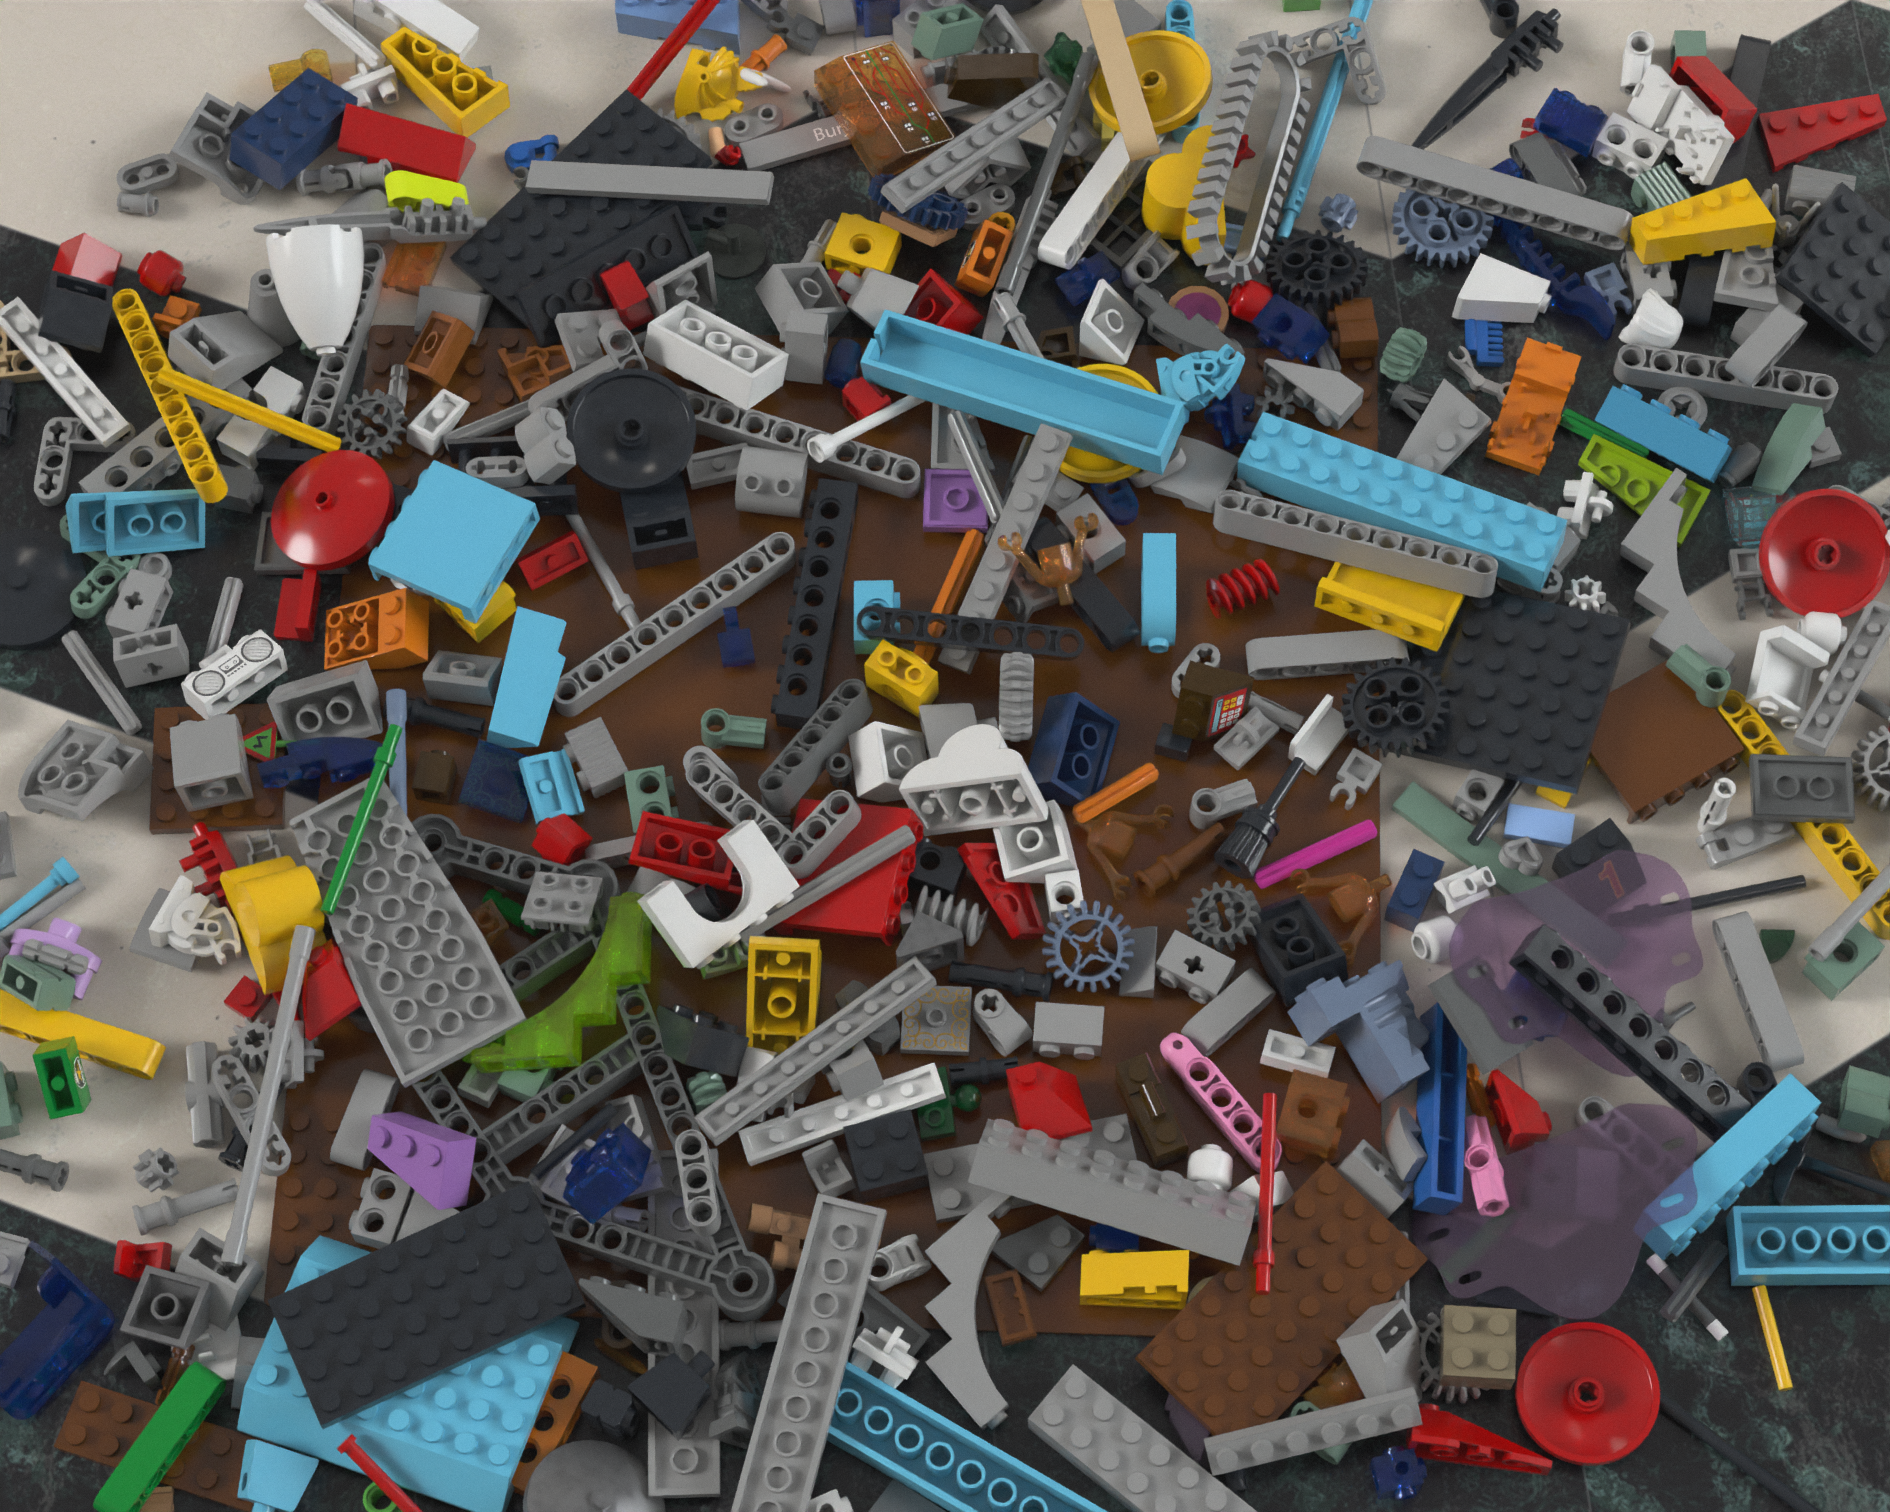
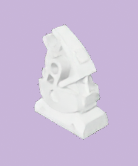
M180 875L149 927L151 944L157 947L170 944L180 952L201 957L215 955L221 965L227 963L226 956L223 954L227 949L235 952L236 959L242 957L239 929L234 917L231 916L226 907L216 908L212 904L211 898L195 893L193 881Z

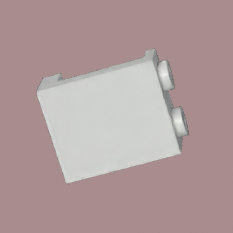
M1785 625L1760 631L1745 702L1757 708L1759 713L1777 720L1784 728L1798 730L1807 714L1805 707L1813 669L1828 665L1830 653Z

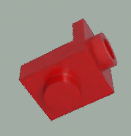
M119 1240L114 1257V1274L133 1282H140L146 1265L169 1271L173 1245L166 1242L134 1244L127 1240Z

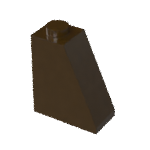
M1039 54L958 55L953 66H948L945 72L944 84L948 85L947 98L998 110L1035 85L1039 73Z

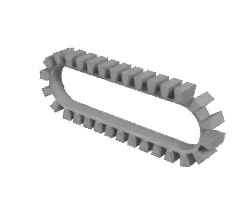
M1278 30L1249 36V40L1240 42L1235 49L1240 57L1232 59L1230 69L1234 73L1228 74L1225 85L1229 88L1223 89L1220 99L1225 104L1218 106L1216 116L1220 120H1216L1213 123L1211 132L1215 136L1209 137L1206 148L1210 152L1204 153L1201 163L1206 168L1199 169L1197 180L1201 184L1195 185L1192 196L1197 200L1190 201L1187 212L1193 217L1198 218V224L1186 226L1187 240L1199 238L1201 249L1191 254L1196 266L1209 264L1204 277L1212 283L1221 281V285L1251 280V275L1259 274L1264 267L1259 258L1268 255L1270 245L1265 241L1272 240L1275 229L1270 225L1277 223L1279 213L1275 209L1281 208L1284 199L1279 194L1286 192L1288 181L1284 178L1290 177L1293 167L1288 162L1295 160L1297 150L1293 146L1299 145L1302 136L1297 131L1303 130L1306 119L1301 115L1308 114L1310 103L1303 97L1300 98V92L1312 90L1311 78L1300 79L1297 67L1306 63L1302 51L1289 54L1288 52L1291 51L1294 40L1287 34L1278 36ZM1267 57L1272 61L1276 72L1279 74L1281 100L1236 255L1232 260L1220 244L1217 219L1263 61Z

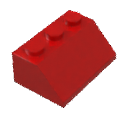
M1677 56L1669 76L1677 85L1688 86L1714 115L1719 116L1725 122L1724 126L1735 137L1733 143L1746 134L1757 108L1706 56Z

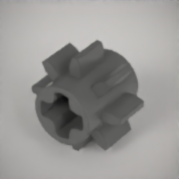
M1282 384L1278 386V389L1272 390L1269 386H1265V397L1257 396L1256 404L1263 406L1258 410L1257 417H1261L1262 413L1266 412L1286 420V413L1294 414L1295 407L1288 404L1293 400L1294 394H1286L1283 391ZM1273 401L1276 405L1281 403V408L1277 409L1275 405L1270 406V402Z

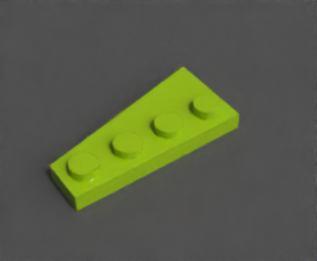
M1593 434L1578 463L1586 472L1593 473V478L1640 516H1642L1673 473ZM1688 479L1685 482V487L1688 488L1682 500L1676 504L1684 509L1677 537V547L1679 548L1682 546L1710 493L1709 489Z

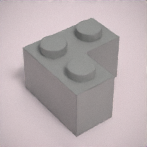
M1015 138L946 184L945 188L949 196L965 199L981 191L990 182L1012 186L1031 169V166L1018 138Z

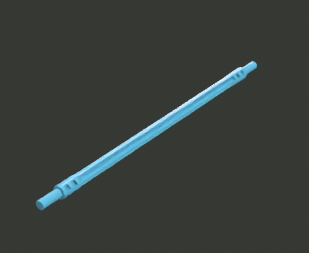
M1354 0L1349 17L1359 18L1366 23L1373 0ZM1352 23L1350 31L1343 33L1342 37L1351 36L1355 40L1357 39V33L1361 31V27H1356ZM1344 51L1335 55L1282 209L1283 218L1276 236L1279 242H1281V238L1289 239L1295 219L1300 217L1349 73Z

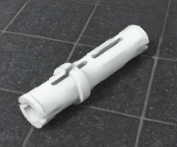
M1720 778L1718 783L1715 782L1708 801L1700 809V819L1698 820L1697 827L1701 834L1718 830L1719 826L1726 820L1727 807L1736 792V786L1732 780Z

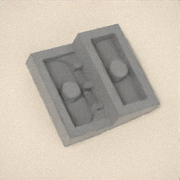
M1180 435L1177 442L1186 454L1184 466L1150 486L1156 494L1181 499L1185 507L1213 513L1216 496L1228 487L1238 469L1239 458L1208 443Z
M159 888L138 925L129 947L130 952L192 972L201 956L180 952L170 944L163 947L151 944L149 927L170 893L168 890Z

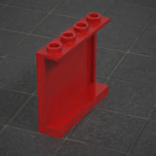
M800 798L791 833L798 828L823 800ZM857 804L862 814L858 825L807 878L795 879L800 885L799 887L904 825L910 827L916 841L776 924L773 928L780 935L792 936L793 929L878 937L882 939L886 946H892L894 935H897L900 929L899 914L901 906L908 897L907 882L909 874L915 869L917 842H920L923 837V824L913 809ZM849 805L839 808L837 814H844L848 810ZM826 830L818 831L814 835V839L823 837ZM803 854L794 856L790 864L798 863L802 859Z

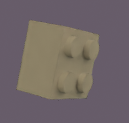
M1444 1305L1440 1315L1439 1385L1510 1390L1515 1381L1516 1309Z

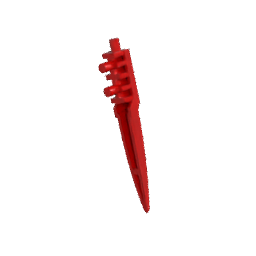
M199 822L192 827L196 838L189 841L193 854L179 860L180 866L184 873L198 866L201 867L207 882L194 887L195 893H200L204 896L215 895L220 908L227 906L229 913L234 917L219 878L222 872L239 867L222 834L218 830L209 832L205 823ZM239 930V931H238L239 936H240L241 940L243 941V938H242L241 933H240V930ZM283 990L271 993L278 1005H280ZM298 1008L295 1013V1021H301Z

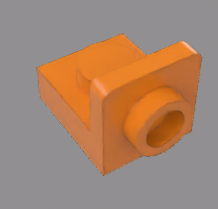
M170 295L162 314L155 313L152 319L158 333L169 339L171 331L191 319L199 317L202 309L199 303Z

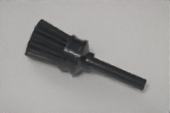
M1299 757L1293 759L1265 804H1260L1258 808L1246 807L1243 810L1241 818L1235 822V830L1214 853L1215 861L1227 872L1241 879L1253 878L1266 848L1271 846L1273 838L1280 832V827L1275 821L1277 817L1276 810L1305 767L1306 762Z

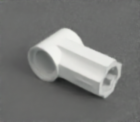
M1636 30L1628 36L1622 55L1623 68L1620 91L1630 97H1633L1632 93L1637 83L1643 79L1651 64V55L1655 44L1652 35L1643 30ZM1633 48L1641 49L1643 52H1638Z

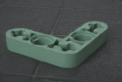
M66 514L60 520V532L62 538L71 544ZM106 550L83 552L100 563L72 591L70 602L73 613L77 617L87 619L97 615L118 593L119 584L123 578H127L130 568L138 570L141 554L121 555L125 559L122 562L120 556L108 557ZM105 575L115 578V581L110 585H101L97 582L100 577Z

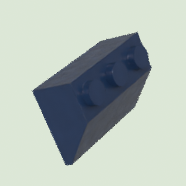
M1077 692L1048 697L1028 765V769L1045 800H1055L1056 803L1072 807L1102 790L1120 725L1119 720Z

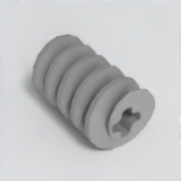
M924 885L916 904L914 916L920 911L960 930L963 938L966 935L967 945L973 946L984 930L989 908L980 915L979 904L975 903L968 911L966 910L965 899H962L957 906H954L953 895L951 894L942 902L940 890H937L932 897H928V886Z

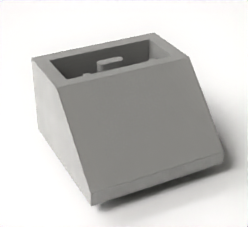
M199 1227L179 1257L174 1273L211 1283L209 1322L226 1331L265 1272L258 1261L244 1254L242 1266L240 1267L221 1263L225 1242Z

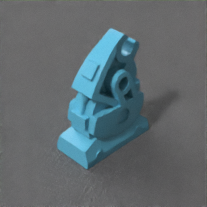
M1225 344L1219 352L1207 350L1201 353H1190L1174 362L1168 358L1156 359L1162 396L1184 402L1185 424L1189 422L1190 411H1199L1209 405L1208 402L1215 396L1222 400L1238 379L1246 358L1237 351L1234 358L1228 360L1229 356L1235 352L1230 345Z

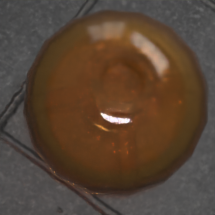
M1341 1352L1300 1394L1304 1401L1311 1402L1320 1410L1364 1399V1393Z

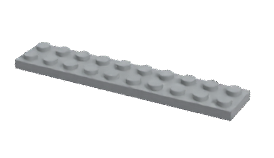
M709 1149L718 1175V1150ZM660 1150L659 1153L672 1190L648 1196V1234L715 1256L708 1236L697 1235L692 1230L687 1219L677 1157L674 1150ZM698 1213L695 1221L702 1222ZM648 1275V1294L659 1296L660 1292L671 1293L680 1297L679 1301L684 1302L689 1322L679 1357L687 1364L702 1350L715 1363V1366L702 1378L710 1386L711 1396L679 1441L648 1413L649 1498L656 1499L721 1497V1441L709 1438L710 1422L718 1420L714 1414V1400L718 1398V1390L714 1385V1381L720 1369L719 1306L712 1296ZM648 1354V1370L666 1357Z
M818 1193L731 1512H807L886 1219V1210Z

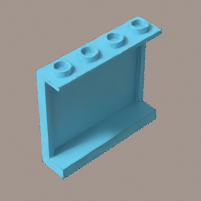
M433 460L428 470L425 469L420 474L418 485L412 495H408L405 498L397 519L388 525L385 538L380 546L372 550L368 565L375 580L379 581L381 576L384 575L461 609L464 619L476 624L539 522L540 517L536 504Z

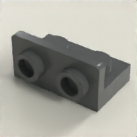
M1026 548L1002 600L1017 622L1027 623L1033 612L1057 604L1062 596Z

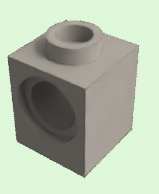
M1472 769L1456 793L1452 807L1456 809V812L1462 818L1468 821L1476 820L1479 822L1501 792L1505 780ZM1472 792L1480 793L1484 800L1476 801L1469 794Z

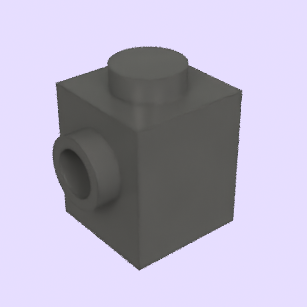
M219 464L218 466L227 483L228 491L222 500L214 503L215 507L252 514L255 504L260 503L263 496V485L260 484L256 471L242 465L231 467Z

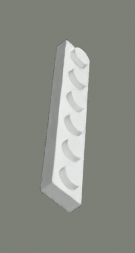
M19 297L0 309V327L105 448L131 430L129 423L58 342H52L38 336L39 320Z
M935 1063L883 1080L884 1085L850 1101H846L843 1095H839L794 1111L790 1118H785V1115L738 1131L749 1165L753 1166L844 1134L843 1127L912 1110L946 1098Z

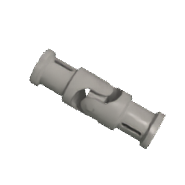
M381 159L379 163L365 164L361 161L340 164L338 166L325 165L317 170H307L305 168L297 175L296 184L302 196H308L311 192L316 191L334 193L337 189L340 191L364 190L368 186L381 184L385 187L384 178L387 174L393 172V169L388 159Z

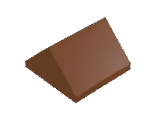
M432 310L404 365L408 366L409 370L446 388L475 331L457 318Z

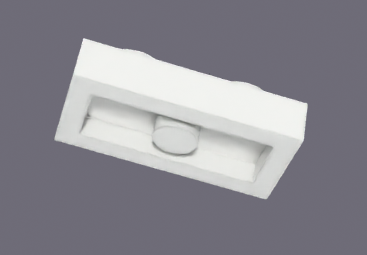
M1269 1029L1260 1063L1327 1081L1336 1047L1318 1042L1308 1047L1303 1038Z

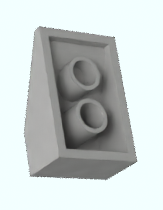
M709 251L679 266L661 278L652 281L645 288L649 295L646 300L654 319L684 300L700 308L710 303L713 305L718 304L712 256Z

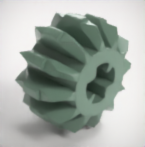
M1402 327L1397 329L1392 334L1383 352V357L1380 360V372L1394 381L1405 383L1410 381L1415 376L1424 358V353L1427 349V338L1413 329Z
M704 1071L687 1079V1097L694 1116L727 1093L725 1084L717 1072Z

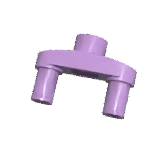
M53 918L48 932L15 929L10 940L12 947L8 955H20L23 957L22 951L25 942L29 939H35L43 942L45 946L50 944L71 951L73 955L77 953L86 956L89 959L86 972L82 975L73 973L70 975L75 978L76 982L75 993L72 998L77 1000H83L93 973L96 974L102 963L98 956L76 944L82 928L59 918Z

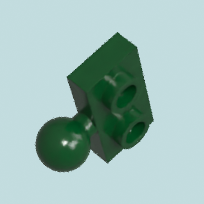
M946 1067L937 1068L946 1098L917 1108L920 1135L923 1142L957 1136L953 1108L958 1107L962 1111L971 1112L976 1110L982 1101L980 1090L970 1084L962 1085L957 1089L956 1093L951 1094Z

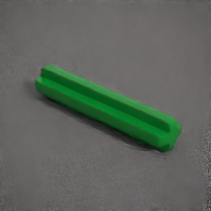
M1569 408L1561 416L1560 425L1588 440H1591L1593 434L1645 459L1649 455L1650 450L1643 445Z

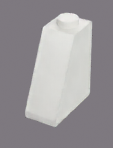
M1480 253L1457 297L1452 317L1465 320L1534 323L1538 313H1545L1552 297L1547 294L1551 281Z

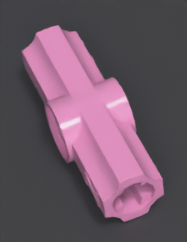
M1477 1115L1466 1117L1464 1164L1470 1174L1477 1208L1481 1216L1496 1217L1504 1214V1211L1510 1207L1503 1181L1504 1169L1498 1160L1487 1117Z

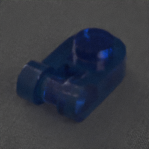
M1126 478L1108 483H1090L1094 496L1099 500L1111 522L1124 526L1135 521L1138 516L1139 504ZM1113 488H1116L1118 490L1113 494L1108 493V491Z

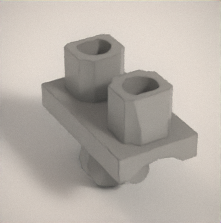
M1255 706L1214 745V750L1232 767L1239 770L1279 732V727L1268 720Z
M294 1020L280 1081L285 1082V1088L295 1089L298 1083H303L304 1072H315L314 1062L324 1059V1051L314 1049V1039L309 1041L307 1038H304L303 1021ZM274 1028L268 1031L269 1048L271 1045Z

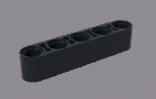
M1045 516L1037 520L1025 548L1062 597L1104 647L1113 653L1138 636L1140 631L1134 619L1054 524Z

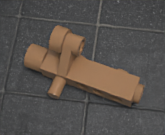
M751 1203L746 1231L766 1235L768 1233L782 1235L781 1241L775 1240L773 1243L769 1265L772 1269L784 1271L785 1268L797 1270L803 1250L799 1249L800 1239H806L812 1216L775 1210L770 1206Z

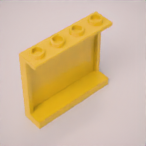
M1335 561L1327 578L1322 577L1317 586L1315 607L1437 652L1466 595Z

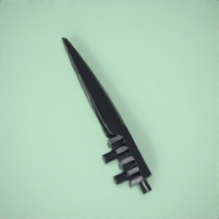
M1555 8L1551 9L1547 14L1536 10L1491 52L1490 56L1454 91L1427 123L1411 146L1424 150L1478 107L1497 88L1500 89L1507 82V73L1516 77L1521 66L1524 68L1528 66L1535 72H1538L1543 66V61L1537 58L1541 48L1546 49L1548 47L1555 53L1560 52L1563 48L1564 43L1557 39L1559 24L1556 21L1561 18L1560 12Z

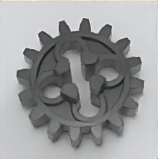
M367 389L363 390V398L353 394L352 400L354 403L352 405L343 404L344 409L347 410L346 415H338V419L344 422V426L337 428V431L346 435L341 440L342 444L350 446L349 450L361 452L369 457L372 454L377 459H382V451L391 455L393 453L391 445L395 443L401 446L402 444L398 435L407 433V430L401 427V423L408 419L405 415L399 414L404 408L403 405L395 402V397L390 394L385 395L379 389H376L374 394ZM381 407H384L385 411L381 415L378 411ZM361 412L364 416L372 419L374 423L388 430L387 435L384 437L383 434L374 430L370 425L357 419L358 414ZM364 434L367 436L366 440L361 442L360 438Z
M1227 881L1223 888H1220L1218 883L1214 882L1212 891L1209 892L1207 889L1202 888L1203 897L1201 899L1192 898L1195 908L1187 909V914L1190 918L1187 924L1196 941H1202V944L1208 947L1214 944L1218 952L1222 951L1224 945H1228L1230 950L1233 951L1235 950L1236 942L1239 941L1243 945L1247 944L1245 938L1247 934L1256 935L1257 932L1253 925L1261 924L1258 914L1261 912V909L1251 890L1246 892L1243 884L1240 883L1234 889L1231 881ZM1220 901L1224 904L1226 909L1225 915L1231 927L1227 932L1222 924L1223 918L1217 906V903Z

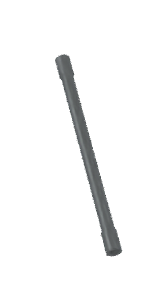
M1084 52L1080 56L1073 75V83L1018 233L995 288L997 294L1009 292L1013 296L1021 275V268L1085 92L1091 83L1099 61L1098 57L1092 53Z

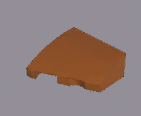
M554 345L548 348H540L538 346L527 347L526 353H508L507 348L497 350L501 364L521 402L529 400L536 392L574 373L563 345Z

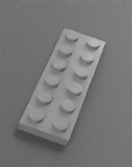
M1127 1114L1092 1120V1132L1059 1139L1060 1141L1073 1140L1078 1142L1083 1148L1092 1151L1105 1150L1114 1154L1115 1158L1128 1162L1137 1160ZM979 1143L923 1154L929 1175V1187L937 1224L963 1219L995 1191L968 1182ZM1018 1197L1011 1201L1014 1205L1012 1209L1037 1204Z

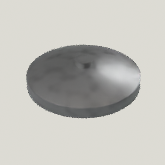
M581 1440L562 1445L542 1459L527 1483L523 1499V1512H665L664 1498H649L648 1468L636 1456L608 1442Z

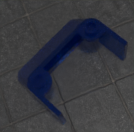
M33 1240L28 1246L50 1266L42 1274L37 1284L39 1296L48 1305L0 1355V1407L17 1420H25L32 1417L111 1332L115 1323L112 1310L54 1255Z

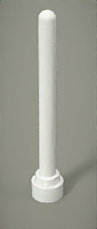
M908 395L832 435L818 434L812 437L807 442L808 451L816 462H823L833 456L839 445L926 400Z

